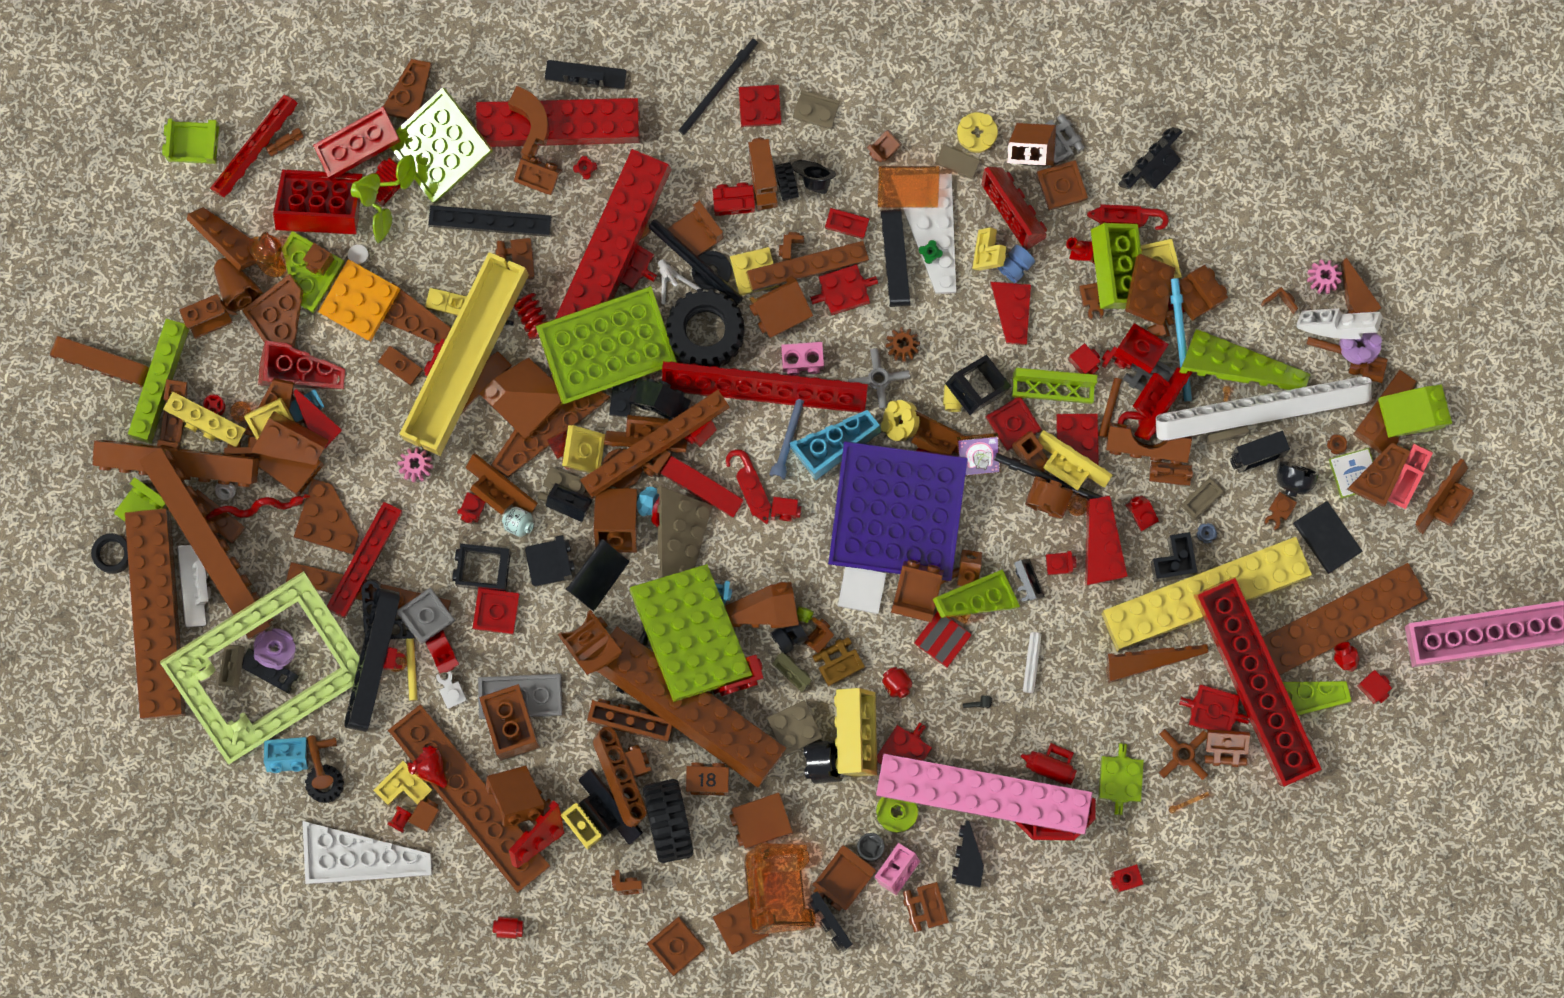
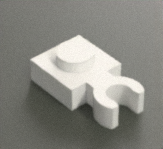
M451 671L447 672L448 678L446 680L441 679L439 674L436 675L437 681L444 685L439 691L447 709L467 700L459 681L452 683Z

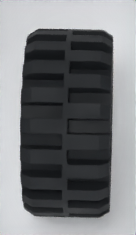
M703 288L697 289L696 293L692 294L690 291L686 293L685 298L682 299L680 297L676 301L675 307L672 306L669 311L670 315L667 317L666 331L669 344L675 356H678L681 362L684 364L717 366L720 368L721 364H728L731 362L730 359L736 357L739 353L738 350L742 347L743 337L745 336L744 319L742 318L740 308L735 305V301L732 298L728 299L725 293H715V289H709V291H703ZM710 312L722 319L725 333L718 343L711 346H699L689 340L686 327L688 321L696 314Z
M669 779L646 784L643 787V793L658 862L667 863L690 858L694 852L678 780Z

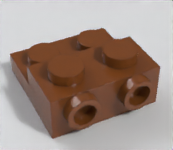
M1206 265L1197 268L1179 280L1180 294H1183L1182 307L1192 321L1216 308L1228 298L1225 286L1218 284L1215 279V272L1211 268H1207Z

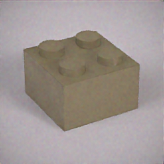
M805 700L767 717V722L776 741L786 747L783 754L784 757L804 749L805 746L812 742L822 740L820 731Z

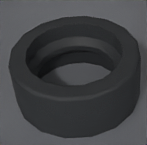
M107 533L100 536L94 542L91 549V557L94 564L100 570L109 574H117L124 571L129 566L127 540L115 533ZM108 542H117L123 547L124 557L116 565H107L101 560L100 551Z

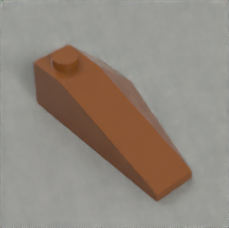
M779 582L769 585L725 606L733 627H740L742 624H751L752 628H759L760 624L771 625V628L799 625L791 582Z

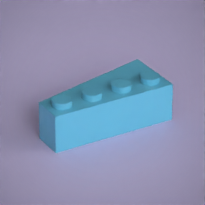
M866 410L836 425L825 427L824 430L817 433H811L798 441L790 442V447L816 481L842 461L844 441L866 444L881 433V428L871 413Z

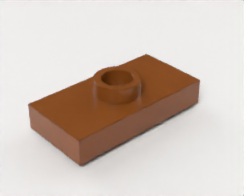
M391 346L388 347L378 360L379 364L410 386L423 371L421 367Z

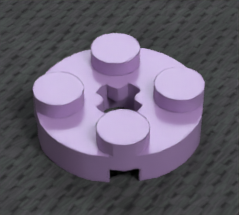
M1363 333L1361 339H1340L1339 346L1342 349L1343 357L1349 362L1358 365L1366 362L1369 364L1378 357L1382 339L1377 333ZM1357 342H1362L1365 347L1358 348Z
M277 628L272 629V631L261 632L254 641V658L265 667L276 670L283 669L285 665L292 661L295 655V643L292 636L288 632ZM275 645L278 646V651L275 652L269 648Z

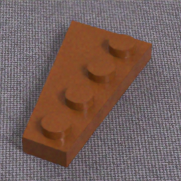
M204 207L187 215L186 220L239 271L267 259L271 254V251Z

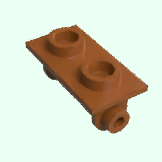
M1151 461L1149 481L1190 486L1193 475L1192 465Z

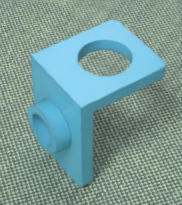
M315 389L304 395L319 410L324 408ZM296 400L292 401L290 413L294 421L298 422L303 417Z

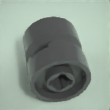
M866 833L858 840L857 853L864 861H876L880 859L884 852V841L875 833Z

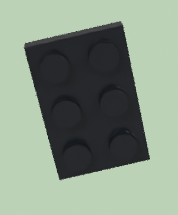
M818 891L815 892L808 899L809 904L807 905L813 915H819L821 918L819 924L825 933L829 931L832 935L831 942L837 950L841 949L842 952L846 951L853 945Z

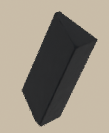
M555 483L547 496L545 505L550 509L583 522L593 499Z

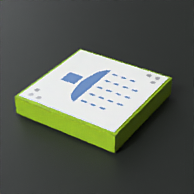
M1369 448L1329 459L1341 499L1356 495L1346 489L1373 463Z

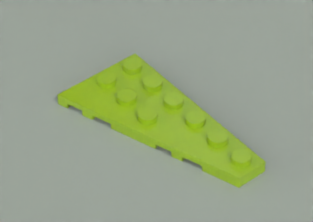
M1198 329L1194 332L1179 372L1187 373V371L1197 372L1198 376L1204 377L1206 374L1215 375L1218 379L1248 384L1250 381L1259 382L1260 386L1273 384L1285 390L1307 387L1310 374L1303 370Z

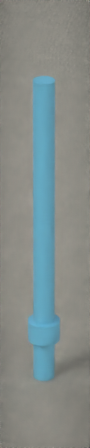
M1179 278L1171 279L1172 295L1170 298L1171 304L1174 306L1181 368L1187 349L1182 313L1183 294H1180ZM1190 377L1183 386L1184 401H1192Z

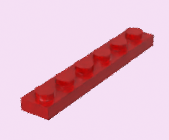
M286 95L280 98L210 187L214 193L224 198L232 191L235 183L244 176L246 169L257 159L261 150L269 144L275 132L281 129L286 118L294 112L298 103L293 98Z
M383 502L327 604L331 613L344 619L346 618L403 513L401 509Z

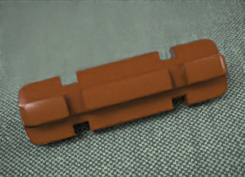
M296 128L291 131V134L288 133L277 139L274 144L267 145L266 150L269 155L274 156L278 154L277 151H283L295 144L294 141L297 140L298 142L303 139L304 135L301 130Z

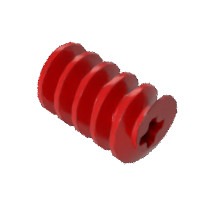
M536 293L522 297L514 305V309L518 311V317L522 318L521 324L525 325L524 330L529 332V339H539L536 326L545 323L542 320L547 317L546 314L539 315L543 310V307L536 308L540 301L532 300Z

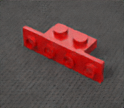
M1177 367L1168 382L1160 374L1153 373L1132 406L1145 417L1134 434L1136 437L1146 440L1151 438L1156 430V416L1167 413L1172 403L1177 399L1181 389L1187 383L1192 374L1191 371L1179 373L1181 368Z

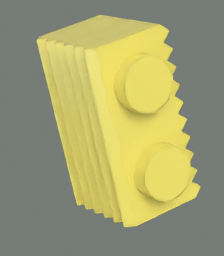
M575 803L561 814L562 818L587 850L603 838V835L579 804Z

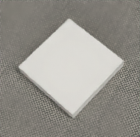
M845 567L838 607L878 614L886 573Z

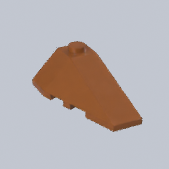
M1399 370L1380 397L1413 390L1417 381ZM1378 400L1353 433L1354 436L1380 454L1391 443L1397 444L1400 436L1388 438Z

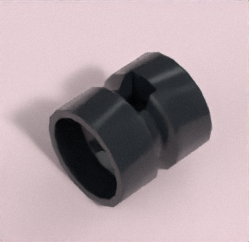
M799 622V625L777 628L770 632L771 637L775 643H778L779 649L785 655L794 649L795 644L800 646L809 640ZM790 631H792V633L795 636L792 639L787 634Z

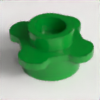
M930 240L925 246H920L918 250L923 255L927 264H931L943 255L942 250L938 249L937 243L934 240Z

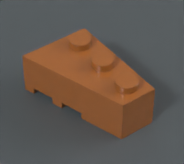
M274 411L251 452L316 465L329 440Z

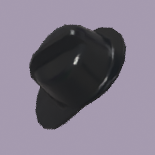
M797 160L792 163L793 171L802 176L806 189L817 193L826 194L831 179L836 177L835 171L816 162Z

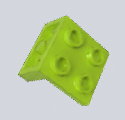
M134 477L129 483L133 488L115 510L114 514L125 521V512L168 509L159 494Z

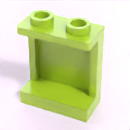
M168 118V123L164 125L166 144L162 146V154L168 162L216 164L219 124L217 120H208V123L176 122L172 118Z

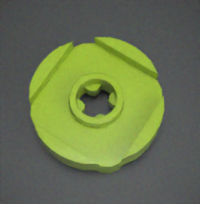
M881 797L876 807L877 820L889 832H905L916 822L918 808L916 803ZM900 806V811L903 812V815H898L896 818L893 816L894 813L891 812V809Z

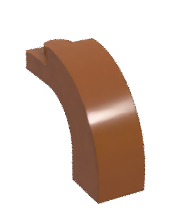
M516 86L508 105L510 110L525 116L531 123L530 133L520 152L523 159L530 161L531 157H535L538 152L539 145L537 144L546 146L549 137V124L545 109L537 97L529 91Z

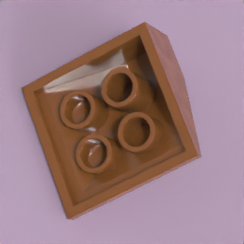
M529 357L494 378L479 393L525 439L562 404L555 382Z

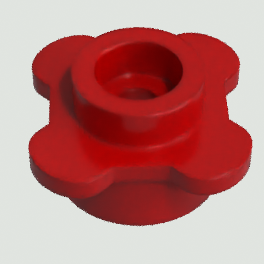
M587 156L580 157L577 165L573 166V171L582 175L585 180L589 179L590 174L597 169V164L591 162Z

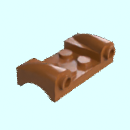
M591 610L587 612L584 623L577 630L566 633L560 632L558 634L586 675L612 663L623 653L621 649L624 648L617 637L612 639L605 629L608 625L600 616L597 619Z

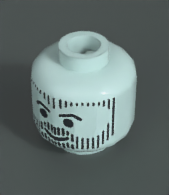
M519 507L508 509L502 518L504 529L518 537H523L533 530L532 514Z

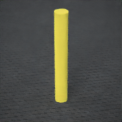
M413 638L406 639L409 701L418 700Z

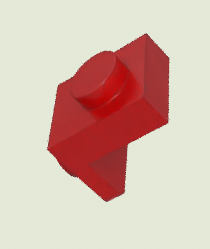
M1143 495L1132 498L1125 505L1131 512L1140 531L1159 522L1150 501Z

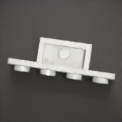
M180 545L177 547L185 627L205 626L204 605L211 598L210 587H207L206 583L209 574L192 546Z

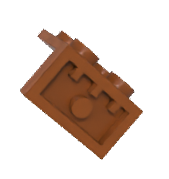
M700 200L693 204L692 212L668 228L675 237L697 256L724 239L722 230Z

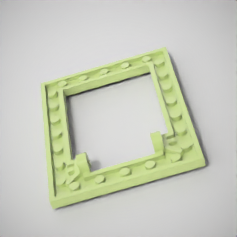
M303 571L161 660L160 664L229 765L264 743V741L272 738L351 688L360 657ZM299 602L341 668L254 723H251L244 712L239 715L240 719L236 722L233 720L226 722L199 682V680L202 681L210 677L216 670L208 657L294 603Z

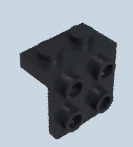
M564 535L556 536L554 541L531 545L525 548L533 586L537 587L573 579L572 572H576L574 561L569 560L568 552H571L569 540H565Z

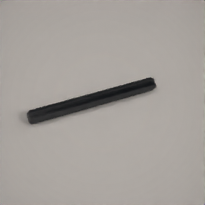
M654 219L649 224V229L713 287L719 292L725 293L728 299L732 298L736 306L742 302L743 297L658 220Z

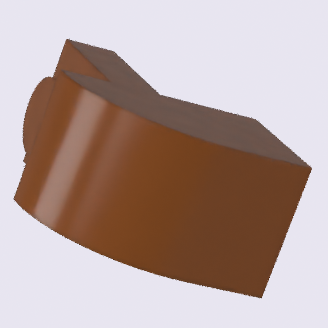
M1029 431L1014 442L1012 447L1020 460L1026 465L1044 471L1043 467L1049 459L1042 451L1043 446L1032 431Z

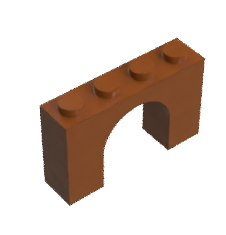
M755 138L752 139V142H748L751 176L757 210L759 211L778 207L776 197L777 183L769 139Z

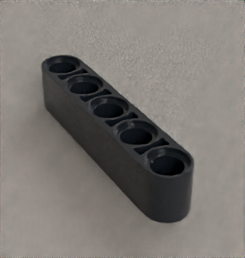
M901 209L882 210L880 213L882 218V235L884 237L886 276L888 278L889 306H910Z

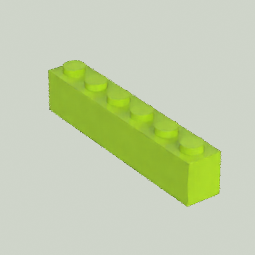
M165 319L128 431V435L132 439L152 444L165 405L166 379L173 380L189 332L184 323Z

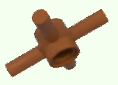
M1166 729L1159 734L1173 749V759L1158 772L1163 779L1178 765H1188L1202 780L1208 776L1205 770L1194 760V750L1207 739V733L1204 730L1189 744H1179ZM1180 749L1188 751L1189 758L1187 760H1182L1179 757L1178 752Z

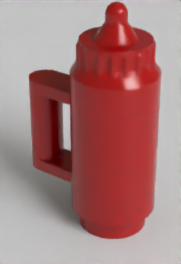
M1050 743L1046 754L1031 751L1027 755L1021 754V758L1026 761V767L1031 769L1032 772L1063 785H1071L1077 773V770L1070 765L1074 752ZM1050 752L1067 758V762L1065 763L1049 756Z

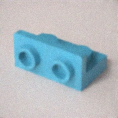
M306 737L264 741V765L266 771L280 773L281 771L299 772L308 769Z

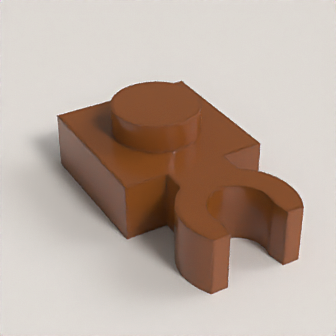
M1097 282L1079 286L1083 307L1089 306L1087 314L1089 320L1093 319V311H1097L1100 318H1102L1104 311L1098 305L1100 302Z
M1376 361L1367 364L1368 362L1361 363L1360 365L1351 363L1349 374H1362V377H1368L1374 382H1383L1387 364Z
M1279 492L1268 509L1273 514L1266 517L1264 524L1266 525L1269 520H1274L1276 525L1273 530H1277L1280 526V518L1286 521L1297 502Z

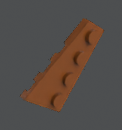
M402 289L383 322L433 344L440 343L442 338L446 340L451 330V327Z

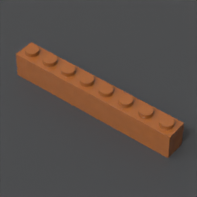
M102 439L94 441L92 465L99 466V470L111 471L112 468H119V472L131 473V470L139 471L138 474L148 475L139 460L161 447L171 451L176 459L174 462L175 467L182 469L187 477L186 480H191V477L198 478L199 482H210L212 479L218 480V484L230 485V482H238V486L250 487V484L257 483L259 458Z

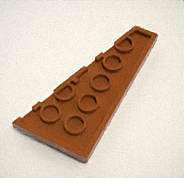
M600 391L569 403L561 404L527 439L514 430L491 466L509 478L568 431V426L577 425L610 399V396Z

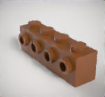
M604 699L592 700L587 718L590 724L602 727L608 726L617 731L668 744L673 730L672 725L659 716L650 715L651 712L642 709H639L638 712L630 710V706L618 704V707L610 705V701Z

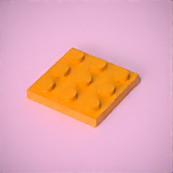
M348 259L318 312L371 342L401 289Z

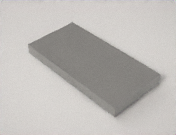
M561 674L478 677L479 719H485L479 697L517 684L521 688L530 717L563 716Z

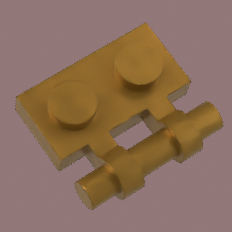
M849 637L843 640L838 639L835 641V644L826 649L823 648L819 653L812 655L815 663L821 660L824 661L825 665L818 669L828 687L865 668L856 649L847 652L845 647L852 644ZM839 651L842 656L831 661L829 656Z

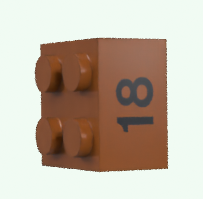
M691 763V766H687L686 769L687 795L729 796V767H725L724 763H712V767H705L704 763Z

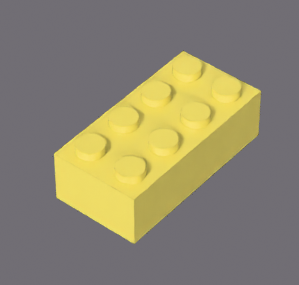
M861 688L837 689L834 704L837 708V716L835 717V726L837 728L835 746L838 758L835 764L838 774L853 777L876 776L875 692Z

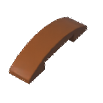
M498 351L488 358L461 415L480 396L479 393L494 378L512 366Z
M166 379L165 405L172 392L187 399L188 382ZM164 411L161 435L157 446L180 448L184 428L182 419Z

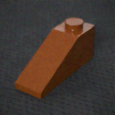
M1345 258L1341 263V271L1348 309L1347 314L1379 312L1382 307L1350 261Z

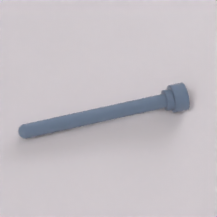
M797 399L778 461L770 470L769 475L772 477L777 475L782 477L783 480L786 478L787 470L785 463L790 450V442L793 440L804 401L801 399Z

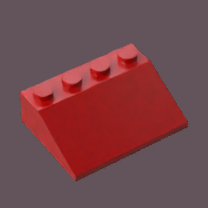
M986 167L981 185L1021 246L1028 250L1046 239V226L1042 221L1038 222L1035 217L1036 212L1031 205H1027L1024 200V193L1020 188L1017 189L1013 184L1014 179L1010 172H1005L1003 167Z
M282 169L273 211L275 230L356 235L359 222L360 198L352 197L351 187L355 181H359L362 178L363 174L343 173L330 180L326 172Z

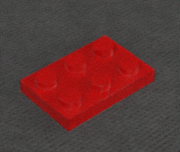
M1056 414L1057 439L1071 446L1075 451L1088 457L1099 466L1098 414Z

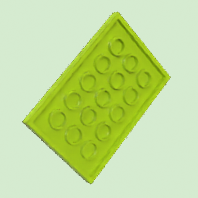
M651 286L536 326L562 404L662 369L663 361L677 362L669 344V338L667 337Z
M707 564L630 587L629 591L673 702L752 677Z

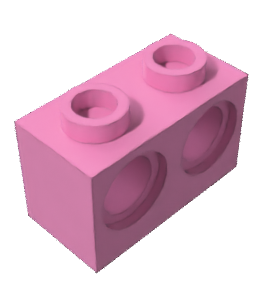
M822 342L781 345L783 372H787V375H799V371H808V374H818L820 370H824ZM810 355H816L819 360L811 363L807 358ZM790 356H795L798 358V362L796 364H789L787 359Z
M898 843L875 875V879L882 887L897 896L920 863V860L913 851Z

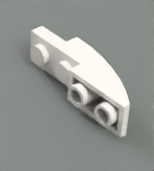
M1339 308L1301 311L1296 326L1298 329L1320 336L1339 339H1361L1363 333H1377L1383 317L1380 312L1342 314Z

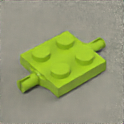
M1120 743L1118 744V756H1102L1100 763L1098 799H1108L1115 802L1114 815H1123V803L1129 801L1141 802L1144 760L1126 757L1127 744Z

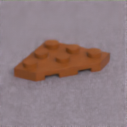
M289 274L242 311L263 342H283L295 348L303 290L293 275Z
M312 479L307 494L310 497L305 500L294 538L353 555L359 534L332 484Z

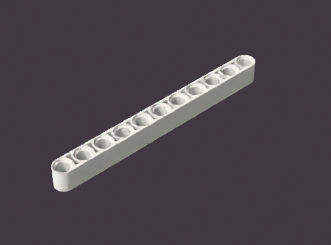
M1356 377L1159 414L1156 416V436L1160 440H1171L1368 403L1372 400V380L1368 377Z

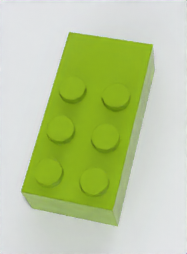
M1103 223L1090 229L1100 309H1125L1136 256L1142 254L1138 224Z

